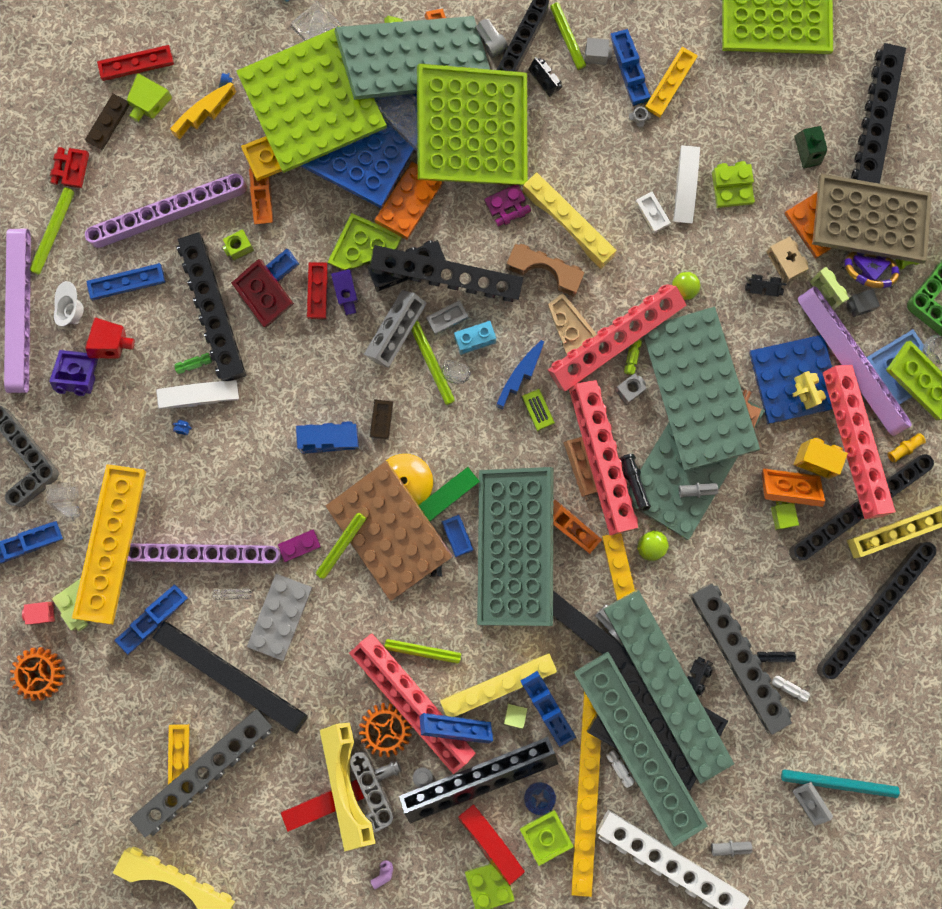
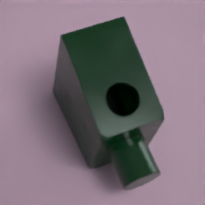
M816 126L801 130L794 137L803 169L821 165L827 153V145L822 127Z

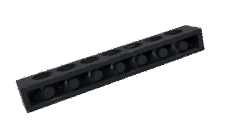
M884 43L876 51L874 60L877 62L871 73L873 83L868 88L870 98L867 100L864 111H867L861 123L863 133L858 139L860 149L855 155L854 162L857 164L856 169L854 168L852 171L851 179L880 184L906 47ZM864 166H868L870 171L866 170Z
M197 232L178 238L179 245L177 250L180 257L183 256L185 263H182L185 274H189L190 280L187 282L190 290L194 291L196 296L193 298L196 309L199 308L201 315H198L201 325L205 326L207 331L204 333L207 344L210 343L212 350L209 352L212 360L216 361L218 368H215L217 377L223 381H232L245 377L247 375L203 237ZM193 253H198L195 259H190ZM203 270V274L201 276H195L197 271ZM203 288H209L206 294H201ZM209 305L215 306L212 311H206V308ZM220 322V326L217 329H212L213 323ZM219 340H226L224 346H217ZM231 357V362L224 365V358Z
M373 245L369 268H373V273L384 275V271L392 273V277L402 279L403 275L410 276V281L419 283L424 279L429 281V285L440 287V283L447 284V289L457 291L459 287L466 288V293L477 295V291L484 292L485 297L494 299L495 295L503 296L502 300L513 302L514 299L519 300L524 278ZM387 257L395 259L394 267H386L385 260ZM406 261H411L414 264V269L411 272L404 270V263ZM425 265L432 267V274L429 276H425L422 272ZM444 269H448L451 272L448 280H444L441 277V272ZM463 273H467L469 276V281L466 284L460 282V276ZM481 277L487 279V285L484 288H481L478 284ZM500 281H503L506 285L505 290L502 292L497 290V284Z
M546 737L403 794L399 798L404 814L411 824L558 765V761L550 740Z

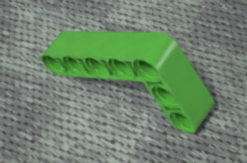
M941 260L907 302L908 310L940 336H942V306L934 301V299L942 290V278L938 275V272L942 273ZM927 286L931 287L932 293L927 290ZM916 300L921 303V307L916 304ZM931 312L936 315V319L931 316Z

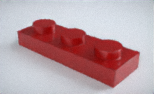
M308 262L307 319H327L328 263Z

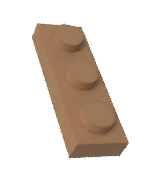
M582 437L564 442L581 496L584 497L597 493Z

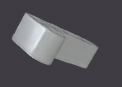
M358 751L351 757L350 764L371 812L365 814V817L371 822L373 833L391 824L394 813L384 789L376 777L377 774H375V769L368 754L364 751ZM357 756L365 759L362 763L364 769L367 766L369 767V769L364 770L361 774L359 773L362 770L360 763H355ZM370 774L373 777V783H364L363 776ZM379 793L382 800L375 803L372 801L371 795ZM385 811L390 815V819L382 821L379 814Z

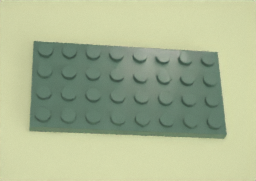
M474 16L336 27L334 32L354 100L417 93L418 64L490 69L480 35L475 28L477 25Z
M715 306L664 321L643 336L684 472L760 451Z
M748 400L749 404L761 409L756 422L757 425L765 410ZM668 422L640 469V479L651 505L650 509L642 511V513L689 540L715 495L700 496V498H697V496L680 498L679 485H696L698 482L699 484L716 483L719 490L738 457L684 472L670 423ZM630 486L628 493L632 498V507L638 510L639 508Z
M554 468L479 470L477 625L553 626Z

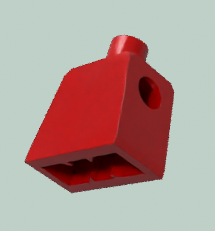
M94 318L85 349L88 358L118 359L121 357L123 349H134L135 339L126 337L123 326Z

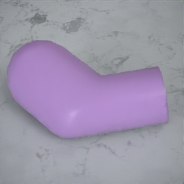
M382 861L379 876L370 880L374 889L391 880L393 865L390 861Z

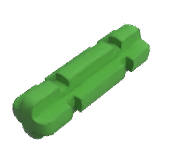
M209 353L202 354L201 357L185 360L184 363H176L174 365L175 371L181 374L185 370L190 371L202 367V364L212 363V358Z

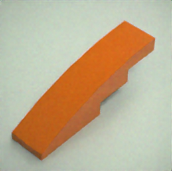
M250 168V193L254 225L273 223L270 176L256 181Z

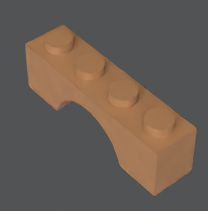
M524 244L514 245L506 264V269L522 276L535 268L546 269L556 278L557 290L575 297L585 273L578 266H569L564 264L565 262L561 259L549 258L546 253L532 251Z

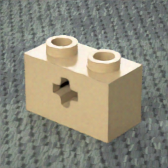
M790 236L770 246L766 251L785 283L804 274L809 269L806 258L801 256L797 243Z

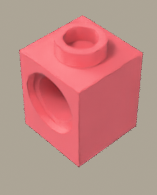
M53 602L24 605L22 619L25 621V625L55 622Z

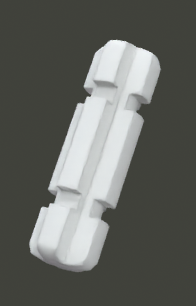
M775 676L772 681V685L781 688V690L793 697H798L803 702H807L810 697L809 692L801 690L800 687L789 681H784L780 676Z
M612 750L607 753L606 757L609 762H612L611 765L619 778L622 779L626 788L632 786L635 782L628 775L629 772L622 760L619 759L617 752Z

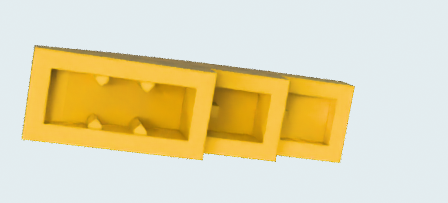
M230 82L195 103L170 128L173 135L180 140L191 126L197 130L208 116L214 120L236 93L234 85Z

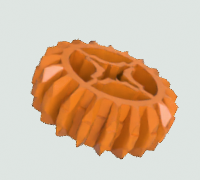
M39 647L38 650L31 648L30 652L28 650L23 651V656H17L19 662L12 663L16 667L15 670H10V673L14 674L10 681L16 682L12 688H19L17 694L22 695L24 693L23 698H31V701H36L37 698L40 701L44 700L45 696L47 698L52 697V692H58L56 686H62L63 684L59 681V678H65L64 674H60V671L65 670V667H59L63 660H55L58 654H51V649L44 650V647ZM41 658L34 667L27 666L32 659ZM48 665L51 669V675L47 672ZM39 670L38 673H40V676L42 677H35L37 675H35V672L33 671ZM24 673H25V674L27 675V677H28L27 683H26V681H25V679H24ZM41 681L49 682L43 689L34 690Z
M381 703V710H379L377 705H374L375 712L373 713L372 710L368 709L367 713L370 717L364 715L362 719L366 723L359 724L361 728H365V730L359 732V735L366 736L361 739V742H369L365 749L367 750L372 746L374 749L371 751V754L373 755L376 750H379V757H382L383 751H386V756L390 757L391 750L394 755H397V747L401 751L405 749L402 742L407 745L409 744V740L405 739V736H412V733L406 732V730L412 729V726L406 725L408 721L403 719V715L399 714L396 708L395 711L392 710V703L389 704L388 709H385V703ZM380 714H391L385 723L373 719ZM396 718L401 723L402 735L393 729V722ZM391 721L389 725L391 733H386L381 739V732L383 731L380 729L381 726L385 727ZM370 725L378 731L379 736L376 742L370 735ZM390 737L398 740L397 743L391 746H381L385 738Z

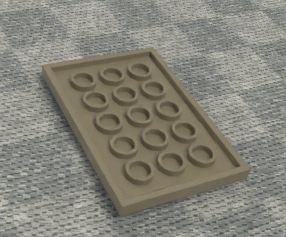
M821 174L818 181L812 245L924 264L927 261L932 193Z

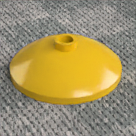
M398 454L386 460L400 480L403 477L408 479L404 485L418 506L430 497L433 489V476L430 468L422 459L411 454Z

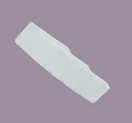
M681 145L676 180L674 222L693 223L700 147Z
M237 380L190 384L156 390L158 409L193 407L200 404H214L220 401H235L239 399Z

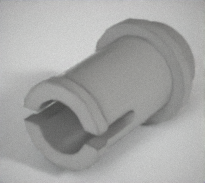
M391 760L390 764L375 769V774H380L376 776L379 781L392 775L397 776L401 772V767L397 760Z

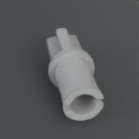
M698 482L696 485H679L680 498L692 496L700 498V496L718 494V485L716 483L699 484Z
M729 840V843H711L712 855H730L734 857V855L751 854L752 844L749 841L732 842V840Z

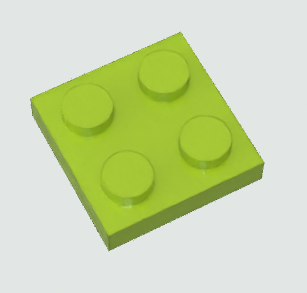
M555 809L520 828L538 866L574 847Z
M492 864L465 871L475 909H491L515 901L511 885H508Z

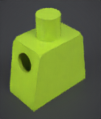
M138 73L127 97V102L133 108L129 117L136 122H139L143 115L154 119L172 99L170 92Z

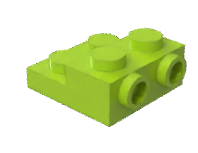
M745 161L737 162L735 166H728L727 163L718 164L717 168H714L712 171L716 207L754 204L752 165L746 164Z

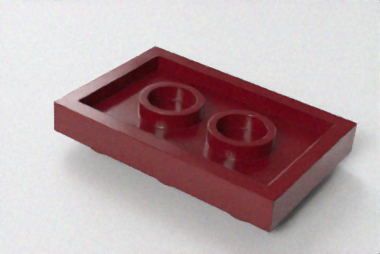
M261 259L256 260L231 282L263 327L267 328L294 305L293 301Z

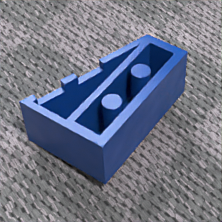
M351 421L342 422L341 424L324 423L322 425L296 426L297 449L302 454L359 449L358 427Z

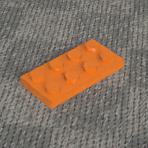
M411 162L375 218V223L408 240L444 181L418 180V164Z

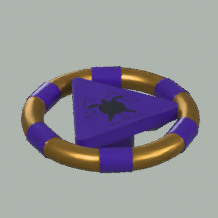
M850 252L844 261L847 273L855 281L868 287H891L898 281L900 276L899 268L891 258ZM852 260L862 270L861 275L854 270ZM890 267L892 277L887 280L876 281Z

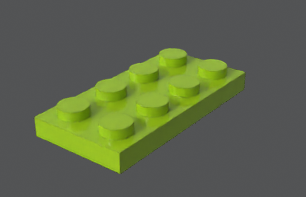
M907 341L886 371L936 420H942V371L912 341Z

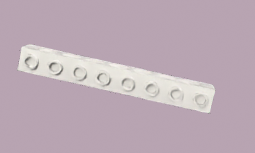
M607 810L596 829L597 833L600 834L599 839L607 844L610 841L616 844V849L625 855L627 852L634 856L633 860L641 865H644V863L651 866L650 870L658 876L664 874L669 877L667 881L678 887L680 884L685 887V892L690 896L696 898L698 895L703 899L702 903L711 909L714 906L718 909H744L749 901V898L742 892L610 810ZM617 829L624 830L622 838L617 839L614 837ZM640 840V848L632 849V842ZM658 851V857L655 860H650V852ZM670 861H674L676 864L675 868L668 871L666 869L667 864ZM687 872L693 873L690 881H684V875ZM710 883V889L707 892H702V885ZM727 894V900L724 903H719L720 895Z

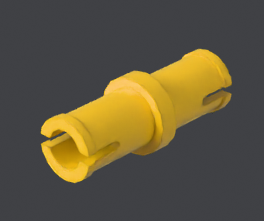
M917 433L909 440L902 441L900 446L888 452L887 456L891 462L896 463L905 455L912 454L914 449L926 443V439L921 433Z

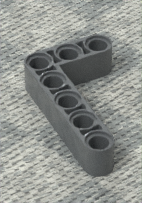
M0 406V412L3 411V417L0 419V432L32 470L5 494L6 503L16 507H23L55 482L59 476V471L11 411ZM14 425L15 431L10 434L9 429ZM26 440L27 445L21 448L22 441ZM38 454V461L33 463L34 455ZM50 468L51 473L45 478L44 473ZM32 481H34L35 487L34 489L30 490L29 485ZM19 493L20 499L15 503L14 496Z

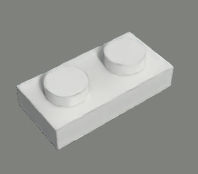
M653 192L635 201L653 234L670 225L671 222Z

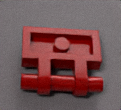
M58 147L57 153L54 154L53 158L55 162L50 172V183L58 185L59 179L62 178L61 183L64 186L82 188L89 152L69 148L68 154L65 155V149ZM66 162L65 168H64V171H63V170H61L62 163Z

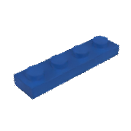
M160 263L86 281L92 301L166 283Z
M427 713L419 716L421 735L487 744L493 741L491 722Z

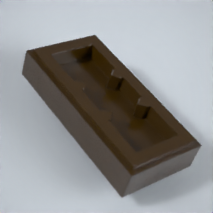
M374 399L370 438L389 440L393 401Z

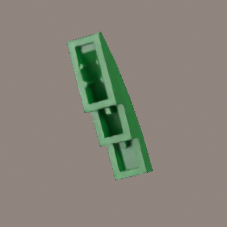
M467 467L423 501L419 507L431 522L480 481L470 468Z

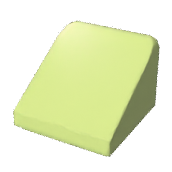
M508 704L504 724L523 729L527 708Z

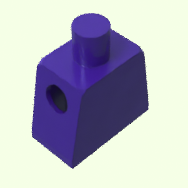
M350 269L332 273L331 276L339 306L344 307L346 316L356 314L354 303H357L358 299ZM345 292H349L350 296L348 298H344L343 294Z

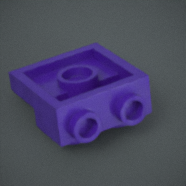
M59 350L49 381L53 390L59 394H65L66 391L74 392L78 396H84L85 393L91 394L96 379L94 372L99 358H88L87 353Z

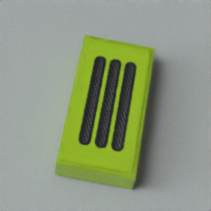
M540 389L522 396L537 431L555 424Z

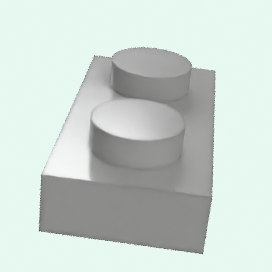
M459 300L431 314L426 319L434 334L437 335L468 319V315Z
M812 782L796 787L793 790L794 795L814 826L828 822L833 818V815Z

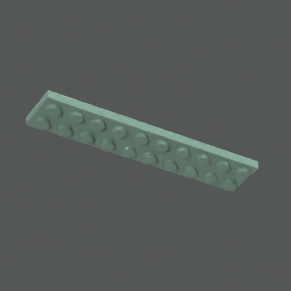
M637 589L603 608L697 781L702 784L734 765L731 756L640 591Z
M609 652L574 671L573 673L672 846L679 845L708 827Z

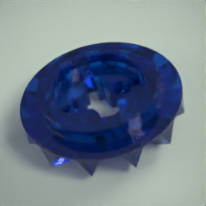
M536 782L525 791L524 802L530 812L536 815H544L549 813L555 806L556 795L553 788L547 783ZM542 790H544V791H543V797H544L548 802H546V801H544V802L541 801V802L538 804V806H536V805H537V803H536V802H537V799L534 798V796H532V794H533V795H539V794L542 792Z

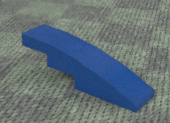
M628 29L611 33L610 38L632 106L648 102L651 96L646 87L645 76L639 64V55Z
M540 340L515 368L502 390L496 404L497 408L504 409L509 393L517 395L523 378L531 380L544 341Z
M57 521L18 533L17 536L0 541V564L63 540Z
M174 584L147 607L145 612L133 621L129 628L119 635L114 642L128 656L156 631L188 597Z
M536 671L522 679L521 683L559 747L575 739V733L539 672Z

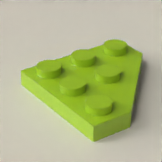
M351 213L328 260V265L345 271L369 264L373 245L397 250L402 237L376 223Z

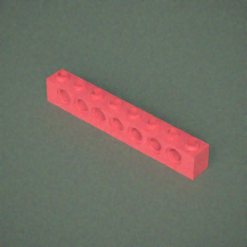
M669 284L661 286L656 294L647 296L639 306L630 308L626 315L616 318L612 325L600 329L595 337L586 339L582 346L569 351L562 360L555 361L551 365L552 367L548 369V372L557 387L567 391L687 306L677 286ZM663 300L664 304L660 308V302ZM646 311H648V312H649V315H648V317L645 319V313H646ZM633 321V322H634L633 328L630 329V328H629V325H630V323ZM616 332H618L619 336L616 340H614V335ZM603 342V349L599 351V345ZM588 353V359L584 362V355ZM573 364L572 371L568 372V367Z
M853 365L834 366L822 373L844 450L848 453L847 460L864 519L879 518L895 512V508Z
M597 380L577 383L569 389L609 535L638 528V519L634 514L632 498L627 489V480L622 472V462L617 454V445L613 440L611 424L608 422L606 415V406L603 404L601 389L598 386Z
M372 633L349 652L352 658L453 774L465 766L476 754L466 741L421 735L419 716L423 713L442 715V713Z

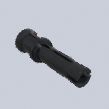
M626 454L619 459L625 472L624 477L629 480L639 508L638 510L642 512L650 509L651 505L640 479L641 470L637 468L635 455Z

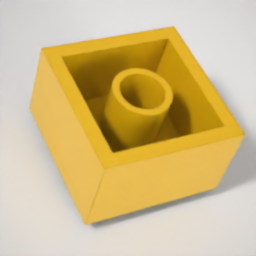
M813 438L800 445L793 465L831 479L841 474L848 453L842 451L843 448L839 446H829L824 444L825 441Z

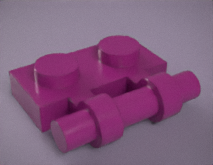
M513 185L484 199L491 216L500 215V218L495 220L497 227L503 224L508 225L510 221L518 217L521 219L525 217V214L531 212L529 205L524 207L520 205L526 199L519 185ZM513 207L516 210L509 214L505 212L506 210L511 209Z

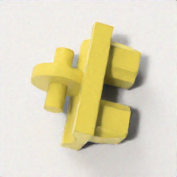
M807 371L794 378L797 391L792 393L793 397H800L806 410L821 404L826 399L824 391L816 390L815 384L819 383L816 373L810 374Z

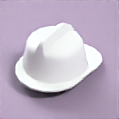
M68 281L62 282L55 292V323L58 326H65L69 323L78 324L83 315L84 307L77 300L74 284Z

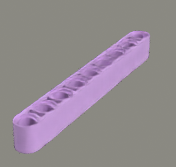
M231 174L91 226L85 231V238L93 247L101 248L238 197L246 192L247 186L241 175ZM241 182L240 186L233 187L234 183ZM218 189H223L222 193L215 194ZM201 195H206L205 199L198 200ZM183 202H188L187 206L180 207ZM166 208H170L167 214H163ZM148 215H153L150 220H145ZM131 221H135L132 227H128ZM113 228H117V231L115 233L110 234V231ZM96 234H99L98 239L92 240Z
M8 229L6 234L4 387L6 393H28L31 273L29 270L31 266V234L29 229Z
M813 286L799 296V304L842 365H853L860 392L887 431L892 436H896L911 427L910 419L821 291Z
M131 543L127 562L276 564L281 559V552L274 546ZM138 548L139 555L133 558L132 551ZM154 548H157L159 550V554L156 558H152L151 552ZM176 548L178 556L173 559L170 553ZM192 549H197L198 551L195 559L190 557ZM212 549L217 550V557L215 559H210L209 552ZM235 549L237 556L231 560L228 554L230 550ZM254 549L257 555L255 559L249 560L248 552ZM270 550L276 552V557L273 560H268L267 553Z

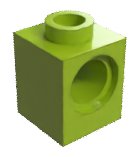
M243 229L223 239L225 245L222 247L227 257L231 255L233 260L254 251ZM235 243H241L238 249H233Z

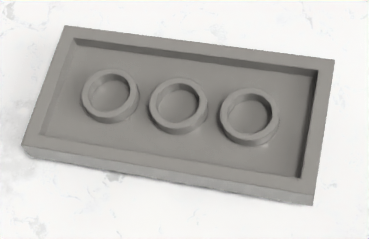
M275 574L247 647L284 661L313 587Z

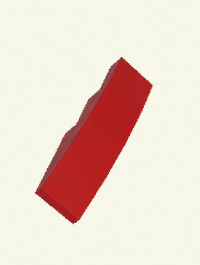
M357 779L351 781L356 801L364 799L365 797ZM332 790L281 811L280 813L287 832L335 812L336 808Z
M474 804L458 816V820L471 834V838L484 852V856L509 886L525 873L512 852Z

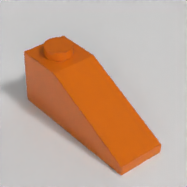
M556 499L553 501V525L590 554L602 539Z

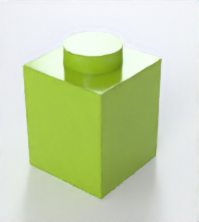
M778 501L776 506L771 507L775 530L799 525L794 503Z

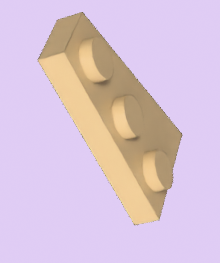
M563 293L548 304L566 356L569 351L582 346L586 339L597 335Z

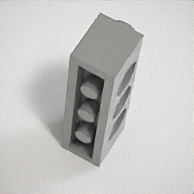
M402 290L364 355L376 364L389 368L427 303L415 293Z

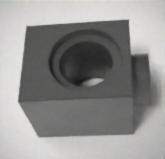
M874 289L852 295L846 304L848 312L852 313L853 317L872 312L880 307Z

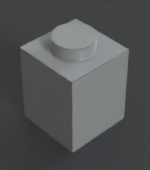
M587 38L585 63L606 65L608 58H611L612 55L609 39Z

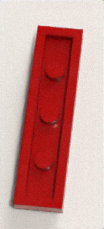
M165 45L97 61L100 78L102 81L172 66L174 65L170 46Z

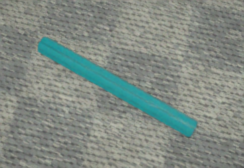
M786 769L782 770L781 780L784 782L797 784L812 782L813 786L891 798H898L900 795L899 787Z

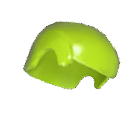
M682 272L672 281V285L677 286L684 300L693 299L701 288L700 280L691 272Z
M654 530L641 536L637 545L639 555L649 561L661 559L665 556L669 547L667 537L662 532Z

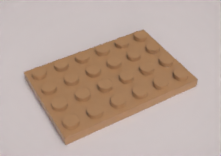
M388 461L379 465L326 505V508L343 532L357 513H361L366 517L365 522L350 543L390 601L454 557Z

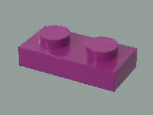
M313 529L279 543L278 547L284 562H288L321 548V545Z

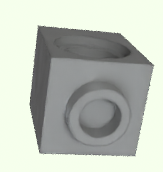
M633 374L617 386L615 391L627 405L647 388L645 387L644 379ZM627 385H635L637 391L630 392L627 388Z

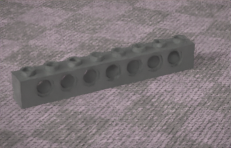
M711 583L690 594L692 602L766 732L773 735L792 724L790 720L792 717L787 707L782 706L780 702L782 698L776 689L773 690L770 682H772L767 672L762 671L760 659L756 654L753 655L750 650L752 647L747 637L742 636L740 632L742 628L736 619L733 620L730 615L732 611L729 605L722 601L720 597L722 593L718 586H714ZM710 600H713L716 603V608L714 611H711L708 608V602ZM720 617L726 620L724 628L718 626V619ZM731 634L736 638V642L732 646L727 641L728 636ZM740 652H743L746 656L745 661L742 663L737 658ZM751 669L755 671V678L753 680H750L747 676L748 671ZM760 687H764L765 695L760 698L757 691ZM773 704L775 712L769 715L767 709L769 705Z
M256 708L138 810L129 820L145 838L149 834L154 836L161 829L160 824L165 820L170 822L177 816L176 811L181 806L186 808L194 801L191 797L197 792L201 795L209 788L207 783L213 778L217 781L224 775L225 772L223 770L228 765L233 767L240 761L239 756L244 751L249 753L256 747L255 742L259 738L264 740L271 733L272 724ZM248 727H253L256 730V735L252 738L245 735V729ZM231 741H238L241 748L238 751L231 750L229 747ZM222 754L225 757V762L220 765L216 764L214 756ZM200 768L208 769L209 776L207 778L199 776L198 770ZM191 782L193 790L190 792L184 791L183 783ZM168 796H175L177 804L174 806L167 803ZM154 809L159 810L161 818L153 819L151 811Z

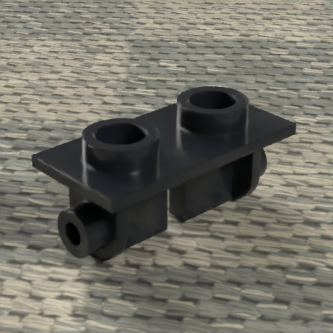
M535 57L528 70L548 96L551 97L555 89L559 91L563 87L561 85L562 82L555 73L549 74L552 70L544 59H537Z
M752 274L751 277L746 276V279L750 282L746 283L745 291L762 294L763 288H766L765 295L779 297V295L783 296L784 288H781V286H786L787 284L779 277H770L769 280L763 279L762 275Z
M698 657L697 660L695 659L690 670L696 677H687L698 697L703 695L706 687L704 685L706 678H710L713 672V663L707 660L705 664V659Z

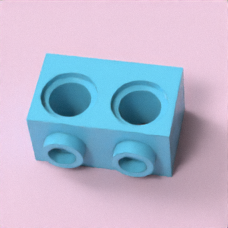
M491 321L454 332V338L460 355L496 343V336Z

